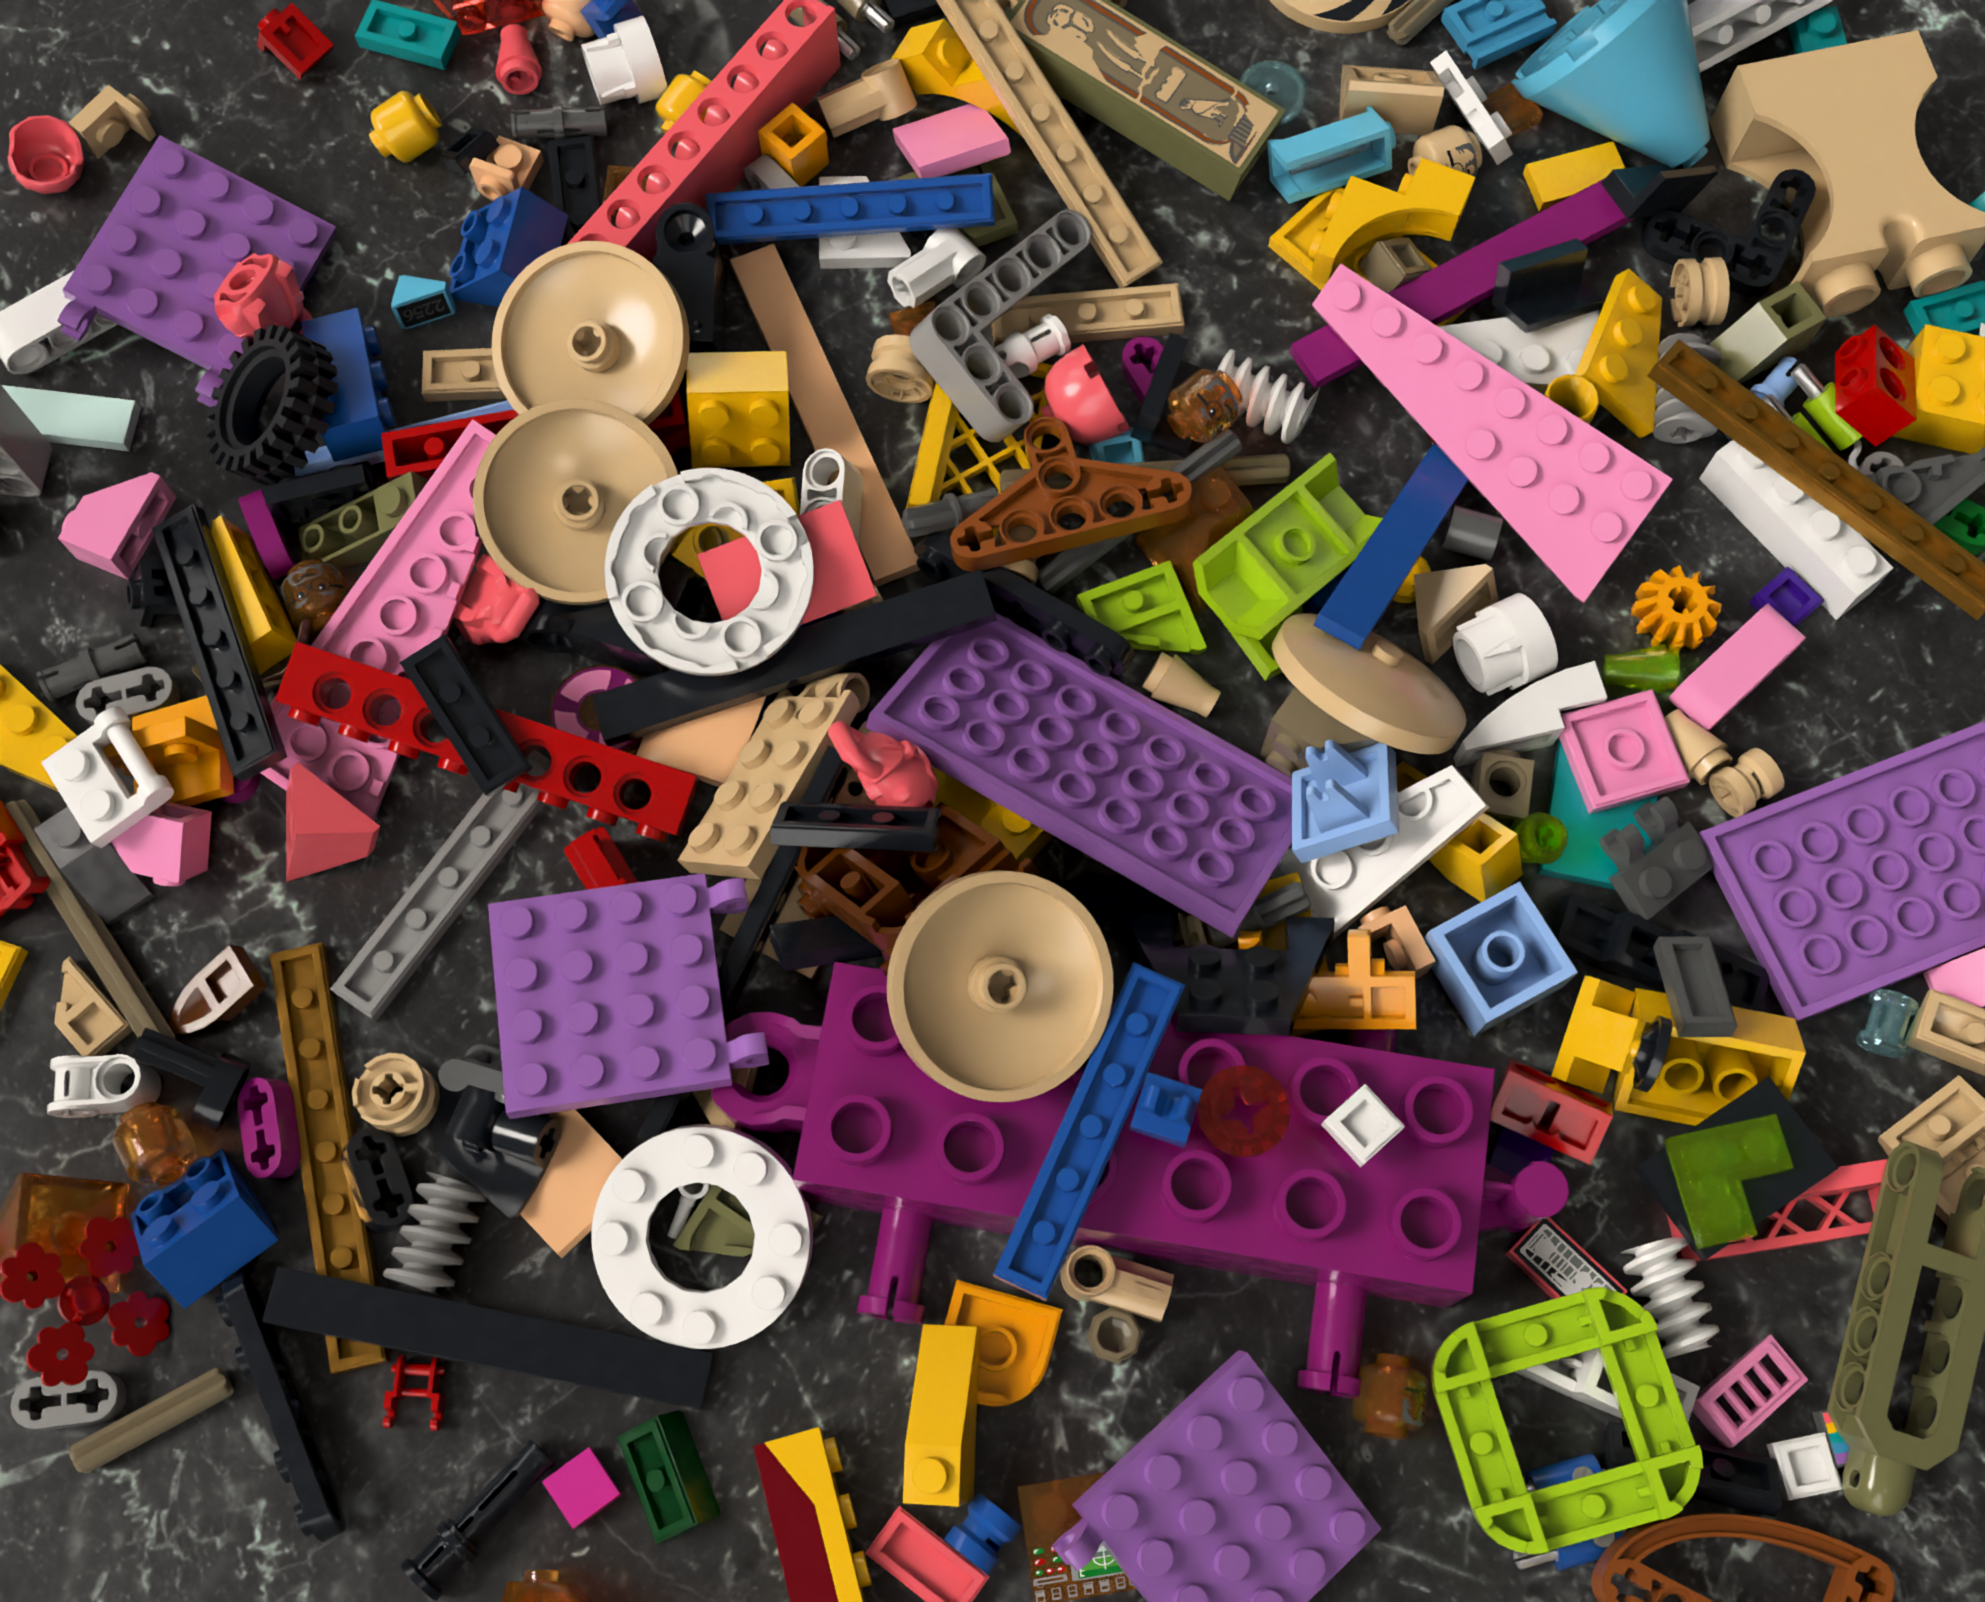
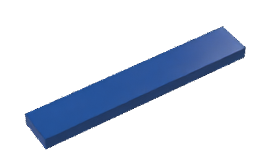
M992 173L705 194L706 212L713 221L718 245L995 225Z
M1433 444L1319 612L1313 625L1359 651L1469 482L1437 445Z
M1133 962L1109 1015L1105 1030L1091 1055L993 1273L994 1278L1047 1301L1185 988L1184 984Z

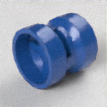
M978 1492L968 1505L969 1515L962 1524L954 1525L943 1540L988 1575L998 1562L997 1552L1004 1543L1012 1542L1022 1529V1526Z

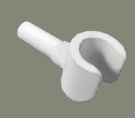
M692 1183L678 1187L681 1193L680 1203L667 1236L677 1239L686 1225L696 1200L705 1196L711 1184Z

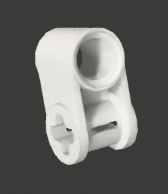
M123 1054L55 1057L50 1060V1069L55 1071L54 1102L47 1105V1114L61 1118H86L98 1114L146 1110L160 1096L162 1088L161 1078L153 1068ZM134 1072L135 1079L132 1087L127 1092L121 1094L120 1088L123 1080L130 1073Z

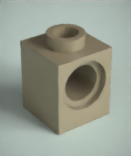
M1506 749L1483 752L1473 767L1471 786L1490 807L1484 813L1515 833H1518L1528 819L1535 760L1520 758L1517 752ZM1497 780L1505 783L1510 788L1512 796L1496 794L1489 782Z

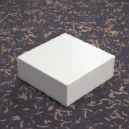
M1366 1084L1321 1124L1360 1168L1405 1127Z
M1825 1432L1766 1444L1770 1458L1777 1461L1780 1493L1783 1501L1843 1489L1838 1470L1834 1466Z

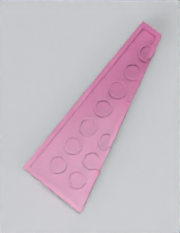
M1340 263L1313 302L1314 310L1341 340L1352 349L1378 381L1389 390L1415 422L1435 441L1451 462L1479 493L1490 502L1516 534L1536 553L1543 564L1572 593L1573 597L1584 604L1673 479Z
M473 419L313 642L312 647L410 679L400 662L442 635H447L483 541L478 532L474 517L473 488L479 463L487 447L496 436ZM348 683L337 684L331 690L329 701L333 709L342 708L349 702L351 689ZM275 696L270 703V707L287 758L260 773L287 791L290 769L299 762L375 821L400 754L387 750L390 740L371 734L369 742L364 743L338 734L340 723L321 718L317 727L287 717L291 707L275 701ZM397 699L388 700L380 707L379 720L383 726L391 725L399 719L401 706Z

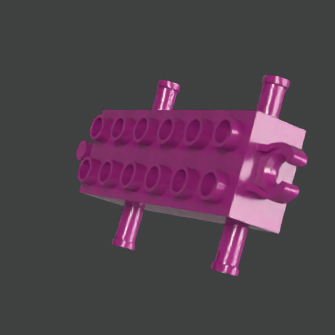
M834 962L822 1026L802 1025L792 1017L775 1012H756L735 1019L725 1027L727 1042L742 1035L765 1032L767 1048L779 1051L788 1061L789 1076L784 1086L773 1094L758 1096L748 1092L742 1085L732 1082V1086L713 1088L712 1098L717 1108L736 1125L755 1132L781 1133L789 1130L801 1134L792 1180L796 1188L802 1191L805 1201L882 1213L867 1295L859 1296L856 1313L871 1318L887 1320L893 1285L895 1282H898L892 1312L893 1321L922 1325L926 1307L919 1305L933 1222L1011 1235L1091 1055L1067 1080L1057 1087L1032 1098L1013 1102H987L960 1095L928 1077L917 1067L904 1050L894 1030L889 1014L887 977L881 969ZM1170 1020L1148 1072L1202 1089L1186 1145L1183 1148L1129 1130L1142 1091L1143 1081L1071 1245L1078 1247L1094 1245L1108 1252L1315 1286L1306 1369L1297 1371L1296 1389L1321 1395L1324 1394V1391H1330L1329 1396L1364 1399L1365 1381L1358 1379L1367 1296L1442 1308L1450 1307L1473 1293L1478 1234L1499 1229L1508 1232H1521L1540 1220L1557 1214L1566 1205L1569 1188L1563 1172L1555 1165L1545 1161H1532L1529 1163L1530 1166L1522 1169L1513 1177L1486 1163L1495 1069L1395 1053L1398 1029H1347L1344 1045L1286 1035L1177 1032ZM1366 1084L1405 1127L1360 1168L1321 1124Z

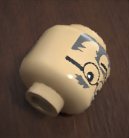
M1455 125L1423 135L1414 144L1413 157L1408 160L1409 174L1414 175L1421 158H1425L1476 177L1478 168L1482 164V152L1479 142L1472 132H1465L1461 127Z

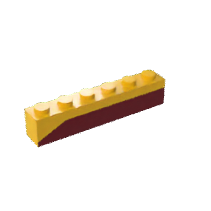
M817 1427L754 1445L753 1449L790 1602H866L862 1588L872 1585L864 1551L853 1553L848 1530L858 1526L850 1494L847 1493L839 1496L834 1473L842 1471L843 1465L836 1438L825 1439L823 1430Z

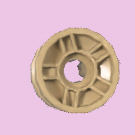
M1721 257L1704 258L1701 263H1698L1695 258L1678 259L1674 265L1670 287H1675V299H1670L1673 320L1681 321L1678 322V327L1694 326L1697 321H1701L1703 325H1720L1725 319L1730 296L1729 274L1725 261Z
M893 334L878 338L874 343L871 354L873 362L870 364L866 375L867 385L878 395L896 402L910 404L928 400L933 393L935 382L911 350L910 336Z
M387 1053L376 1056L364 1065L367 1069L360 1079L355 1078L352 1089L353 1106L357 1108L362 1119L377 1129L385 1131L388 1135L396 1137L415 1134L429 1124L437 1112L440 1100L438 1083L429 1071L421 1067L420 1064L410 1057L399 1053ZM398 1087H402L403 1091L397 1092L395 1096L391 1098L390 1104L389 1096L392 1090Z

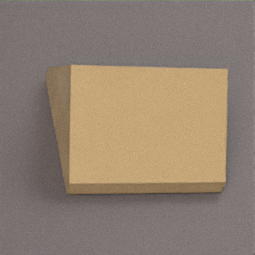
M1342 65L1339 121L1366 112V107L1371 106L1384 121L1390 122L1395 133L1426 135L1433 132L1445 87L1434 71Z

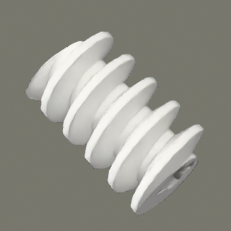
M1230 349L1220 363L1214 379L1222 380L1233 394L1239 406V417L1247 411V426L1256 427L1264 419V434L1272 436L1282 427L1281 440L1285 444H1290L1301 433L1317 400L1319 390L1309 400L1304 398L1305 383L1302 381L1291 392L1287 391V374L1283 373L1272 384L1269 382V366L1265 365L1256 375L1251 374L1253 359L1247 357L1239 367L1234 366L1235 350ZM1214 385L1212 387L1215 390L1210 389L1211 401H1217L1218 403L1211 402V407L1215 408L1216 411H1221L1223 409L1221 398H1223V393L1225 395L1227 390L1223 386ZM1227 398L1223 404L1225 406V403H1229V407L1232 409L1233 414L1232 419H1235L1238 415V412L1236 409L1233 410V400L1231 398Z
M1682 1237L1666 1238L1621 1252L1622 1254H1635L1636 1258L1623 1267V1270L1627 1275L1643 1276V1279L1630 1290L1633 1296L1650 1297L1651 1301L1642 1308L1648 1310L1652 1317L1658 1320L1657 1326L1659 1330L1656 1331L1659 1341H1665L1666 1343L1662 1347L1665 1359L1711 1347L1707 1341L1720 1331L1718 1325L1704 1324L1699 1321L1702 1316L1712 1310L1711 1303L1694 1302L1691 1298L1705 1286L1703 1281L1685 1280L1684 1275L1693 1269L1697 1263L1695 1259L1677 1257L1676 1253L1689 1244Z

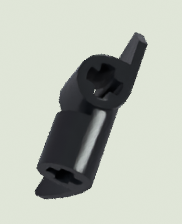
M471 1085L457 1092L449 1091L442 1087L439 1089L440 1100L437 1112L431 1119L435 1151L508 1218H517L538 1187L556 1151L561 1134L559 1121L543 1114L509 1119L506 1114L505 1104L495 1100V1093Z

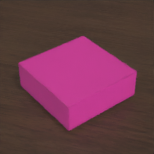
M592 1447L585 1449L542 1481L572 1529L579 1528L623 1495Z

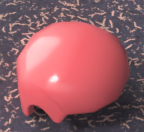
M50 115L29 116L11 129L9 133L8 163L12 174L16 176V180L25 189L41 194L66 192L81 178L84 168L82 144L79 136L66 121Z

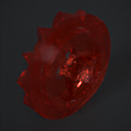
M1247 1065L1228 1067L1215 1074L1202 1090L1198 1102L1199 1128L1203 1130L1214 1148H1218L1234 1158L1259 1157L1271 1150L1283 1138L1290 1121L1289 1100L1281 1084L1266 1071ZM1234 1090L1237 1091L1238 1097L1243 1099L1246 1106L1254 1104L1256 1107L1263 1104L1266 1105V1107L1261 1108L1251 1118V1135L1248 1128H1244L1240 1120L1230 1121V1119L1222 1121L1221 1119L1226 1117L1227 1113L1231 1112L1235 1107L1234 1098L1236 1095Z

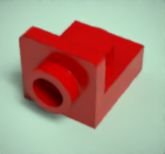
M293 3L289 4L282 12L274 8L264 16L257 26L260 30L257 47L263 53L270 50L299 80L333 50L334 44Z

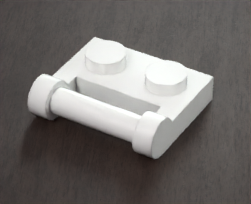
M112 707L101 712L95 718L93 726L41 762L90 843L99 848H103L167 802L174 794V789L164 775L157 774L129 729L131 721L120 707ZM110 743H113L139 785L137 793L131 796L103 751V748Z

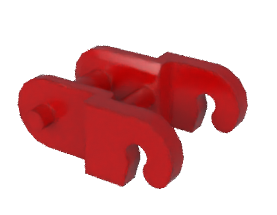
M399 1355L397 1363L391 1366V1372L395 1373L393 1391H385L383 1408L387 1411V1416L383 1417V1428L392 1429L394 1427L398 1400L404 1398V1396L432 1399L430 1410L434 1413V1419L430 1420V1430L439 1431L443 1422L446 1395L438 1392L440 1375H445L446 1367L441 1366V1359L433 1358L431 1364L407 1363L406 1355ZM406 1375L429 1376L428 1389L405 1388Z

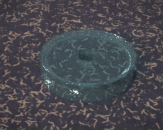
M1279 60L1260 61L1247 68L1239 80L1286 110L1280 125L1291 122L1300 114L1304 106L1306 83L1301 73L1290 64ZM1271 91V92H1274V93H1276V94L1270 95V94H1268L1267 92Z

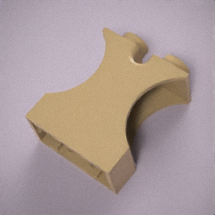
M1918 30L1738 65L1709 121L1726 169L1748 176L1768 190L1778 174L1789 169L1802 170L1813 179L1816 188L1815 195L1798 231L1801 243L1800 269L1791 284L1798 281L1827 317L1847 315L1872 303L1881 292L1874 274L1875 270L1881 273L1887 289L1893 290L1910 286L1914 296L1917 298L1957 288L1972 275L1973 270L1970 262L1985 243V212L1960 201L1940 185L1926 167L1917 146L1915 135L1916 113L1938 78ZM1791 187L1787 188L1786 196L1782 202L1787 210L1795 199L1797 191Z

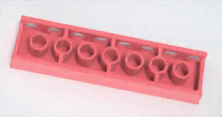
M784 0L567 244L581 241L610 242L635 251L653 264V257L656 256L657 252L656 227L663 212L674 204L685 202L696 204L706 211L705 194L732 192L745 177L744 168L762 155L758 131L792 102L803 111L841 67L835 8L830 5L826 6L818 0ZM802 7L804 27L794 26L788 21L790 13L796 8ZM767 41V43H766V45H765V47H764V49H763L762 56H761V55H760V48H761L762 44ZM738 74L734 83V87L732 89L730 85L731 80L735 75ZM707 107H709L708 110H707V113H706V115H705V120H704V123H703V122L701 121V115H702L703 111H704ZM677 141H679L675 151V157H673L671 153L672 147ZM650 174L646 182V192H644L641 183L644 177ZM620 208L616 217L617 227H615L611 223V216L615 210Z

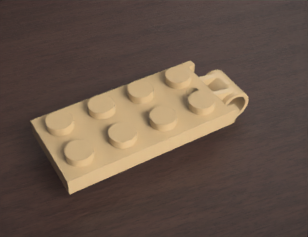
M835 673L807 682L806 688L799 696H793L788 689L777 694L774 701L766 708L763 719L752 738L741 749L739 759L726 781L717 789L714 801L700 824L691 832L688 844L677 860L690 873L761 879L779 845H771L770 827L780 804L783 802H801L828 745L835 748L828 735L829 727L838 721L845 722L850 726L856 714L865 709L870 697L869 684L865 677L860 673Z

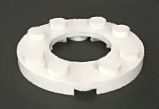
M697 468L681 471V474L668 478L654 486L650 485L631 501L616 522L605 556L604 576L608 599L619 624L630 640L641 651L660 664L679 672L698 676H722L742 672L757 666L776 654L787 644L802 623L809 607L814 584V566L810 543L804 528L791 506L777 492L758 479L740 472L721 468ZM706 523L729 526L746 536L758 553L762 569L759 590L750 605L735 617L716 623L693 621L674 610L663 595L659 580L661 558L672 539L689 527Z
M696 1124L671 1129L647 1140L627 1154L615 1167L601 1190L596 1203L591 1230L593 1259L597 1274L603 1288L616 1308L629 1322L651 1337L671 1345L691 1349H712L733 1345L756 1335L773 1323L788 1307L803 1284L813 1248V1223L808 1201H805L802 1191L796 1188L792 1180V1169L776 1151L752 1135L737 1129L712 1124ZM692 1183L717 1185L736 1196L749 1213L755 1234L752 1257L743 1273L729 1285L710 1291L686 1289L667 1278L659 1268L648 1240L651 1217L661 1199L675 1188Z

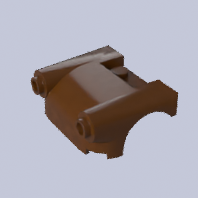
M940 802L934 807L941 809L942 827L934 852L801 846L802 850L797 861L798 865L794 867L802 878L798 886L802 897L797 901V904L809 919L836 915L882 950V955L886 961L880 965V969L887 977L891 954L903 926L917 907L932 893L958 878L984 871H1015L1042 878L1033 861L1027 857L1018 864L1012 852L1004 847L1000 839L943 802Z

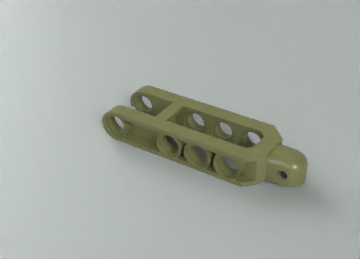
M1909 1141L1900 1143L1894 1148L1885 1166L1827 1412L1837 1432L1849 1446L1842 1479V1488L1846 1499L1853 1507L1860 1511L1884 1517L1895 1515L1906 1507L1912 1494L1917 1468L1927 1471L1958 1451L1985 1333V1201L1982 1204L1985 1194V1168H1972L1971 1171L1973 1173L1964 1182L1956 1213H1950L1943 1247L1929 1244L1928 1239L1943 1179L1944 1165L1942 1157L1937 1151ZM1915 1164H1916L1913 1177H1912L1911 1180H1910V1175H1911L1912 1169H1913V1167H1914ZM1925 1266L1937 1271L1936 1277L1940 1278L1931 1321L1925 1320L1923 1331L1928 1333L1918 1375L1913 1374L1910 1384L1915 1386L1906 1428L1905 1430L1900 1429V1431L1894 1430L1887 1413L1921 1268ZM1889 1272H1890L1889 1281H1888V1283H1887L1886 1288H1884V1287H1885V1280H1886V1278H1887V1275H1888ZM1962 1297V1304L1959 1309V1312L1957 1313L1958 1304ZM1877 1327L1876 1336L1872 1343V1335L1875 1328ZM1950 1351L1949 1360L1945 1367V1360L1948 1352ZM1864 1382L1863 1391L1859 1398V1390L1861 1384ZM1937 1406L1936 1416L1932 1423V1415L1934 1413L1935 1407ZM1859 1473V1483L1855 1486L1854 1478Z

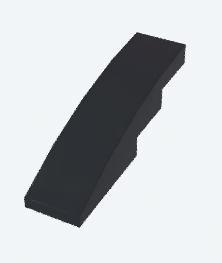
M1573 893L1561 896L1551 928L1552 933L1565 952L1665 993L1653 949L1658 937L1697 936L1684 929L1670 932L1629 911L1615 914ZM1713 944L1731 1006L1761 1012L1770 980L1766 969Z

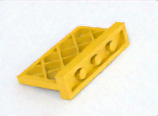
M1041 362L1038 364L1037 370L1029 374L1044 379L1041 392L1031 397L1033 406L1038 404L1037 414L1033 410V414L1028 420L1029 423L1039 417H1044L1040 408L1048 404L1044 385L1046 376L1053 365ZM934 380V389L930 398L906 508L939 501L940 495L956 486L962 495L973 493L966 481L983 471H986L1000 494V473L994 465L1013 455L1022 469H1029L1027 456L1023 452V449H1025L1024 439L1017 442L1011 434L1003 440L1008 448L989 458L976 440V437L980 435L974 429L969 430L959 415L957 407ZM956 427V429L960 433V436L953 439ZM1043 435L1036 438L1033 443L1039 449H1041ZM966 443L979 461V464L960 474L949 458L950 451ZM947 471L951 479L944 482L945 473ZM998 528L993 529V536L995 539Z

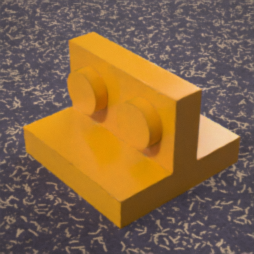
M207 695L132 717L131 733L157 774L164 775L174 789V794L168 802L192 806L234 794L233 775ZM113 743L103 748V751L114 767L121 769L124 775L133 776ZM134 779V794H136L139 785Z

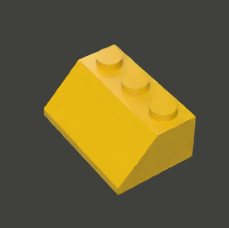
M1635 988L1634 992H1636L1629 1017L1646 1022L1643 1033L1649 1030L1652 1022L1658 1015L1672 1020V1033L1660 1073L1648 1092L1634 1088L1633 1078L1635 1069L1633 1064L1629 1075L1617 1071L1613 1098L1614 1110L1696 1126L1768 1076L1787 1101H1789L1806 1054L1795 1018L1732 1006L1738 1026L1732 1037H1678L1666 993Z

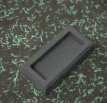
M1658 937L1653 949L1678 1037H1732L1738 1026L1711 937Z

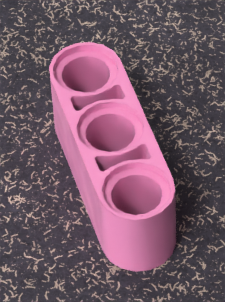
M1767 603L1700 665L1670 695L1668 700L1688 718L1709 732L1770 675L1806 637Z

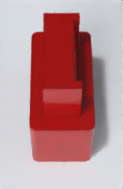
M598 827L595 830L593 828L571 841V844L564 848V854L586 890L638 883L604 827Z

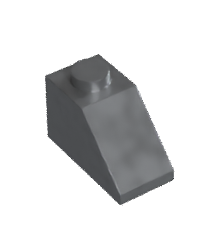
M69 807L64 808L34 828L60 871L109 926H112L155 897L142 875L130 871L111 843H108L103 848L90 843Z

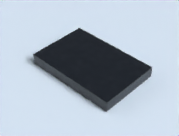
M1768 1076L1634 1167V1169L1700 1260L1704 1261L1837 1170L1838 1167Z

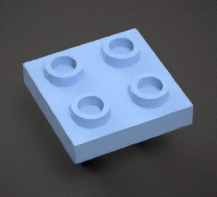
M1334 740L1325 741V753L1318 752L1313 746L1306 748V760L1309 767L1292 772V852L1301 863L1399 833L1396 752L1391 746L1380 742L1348 753Z

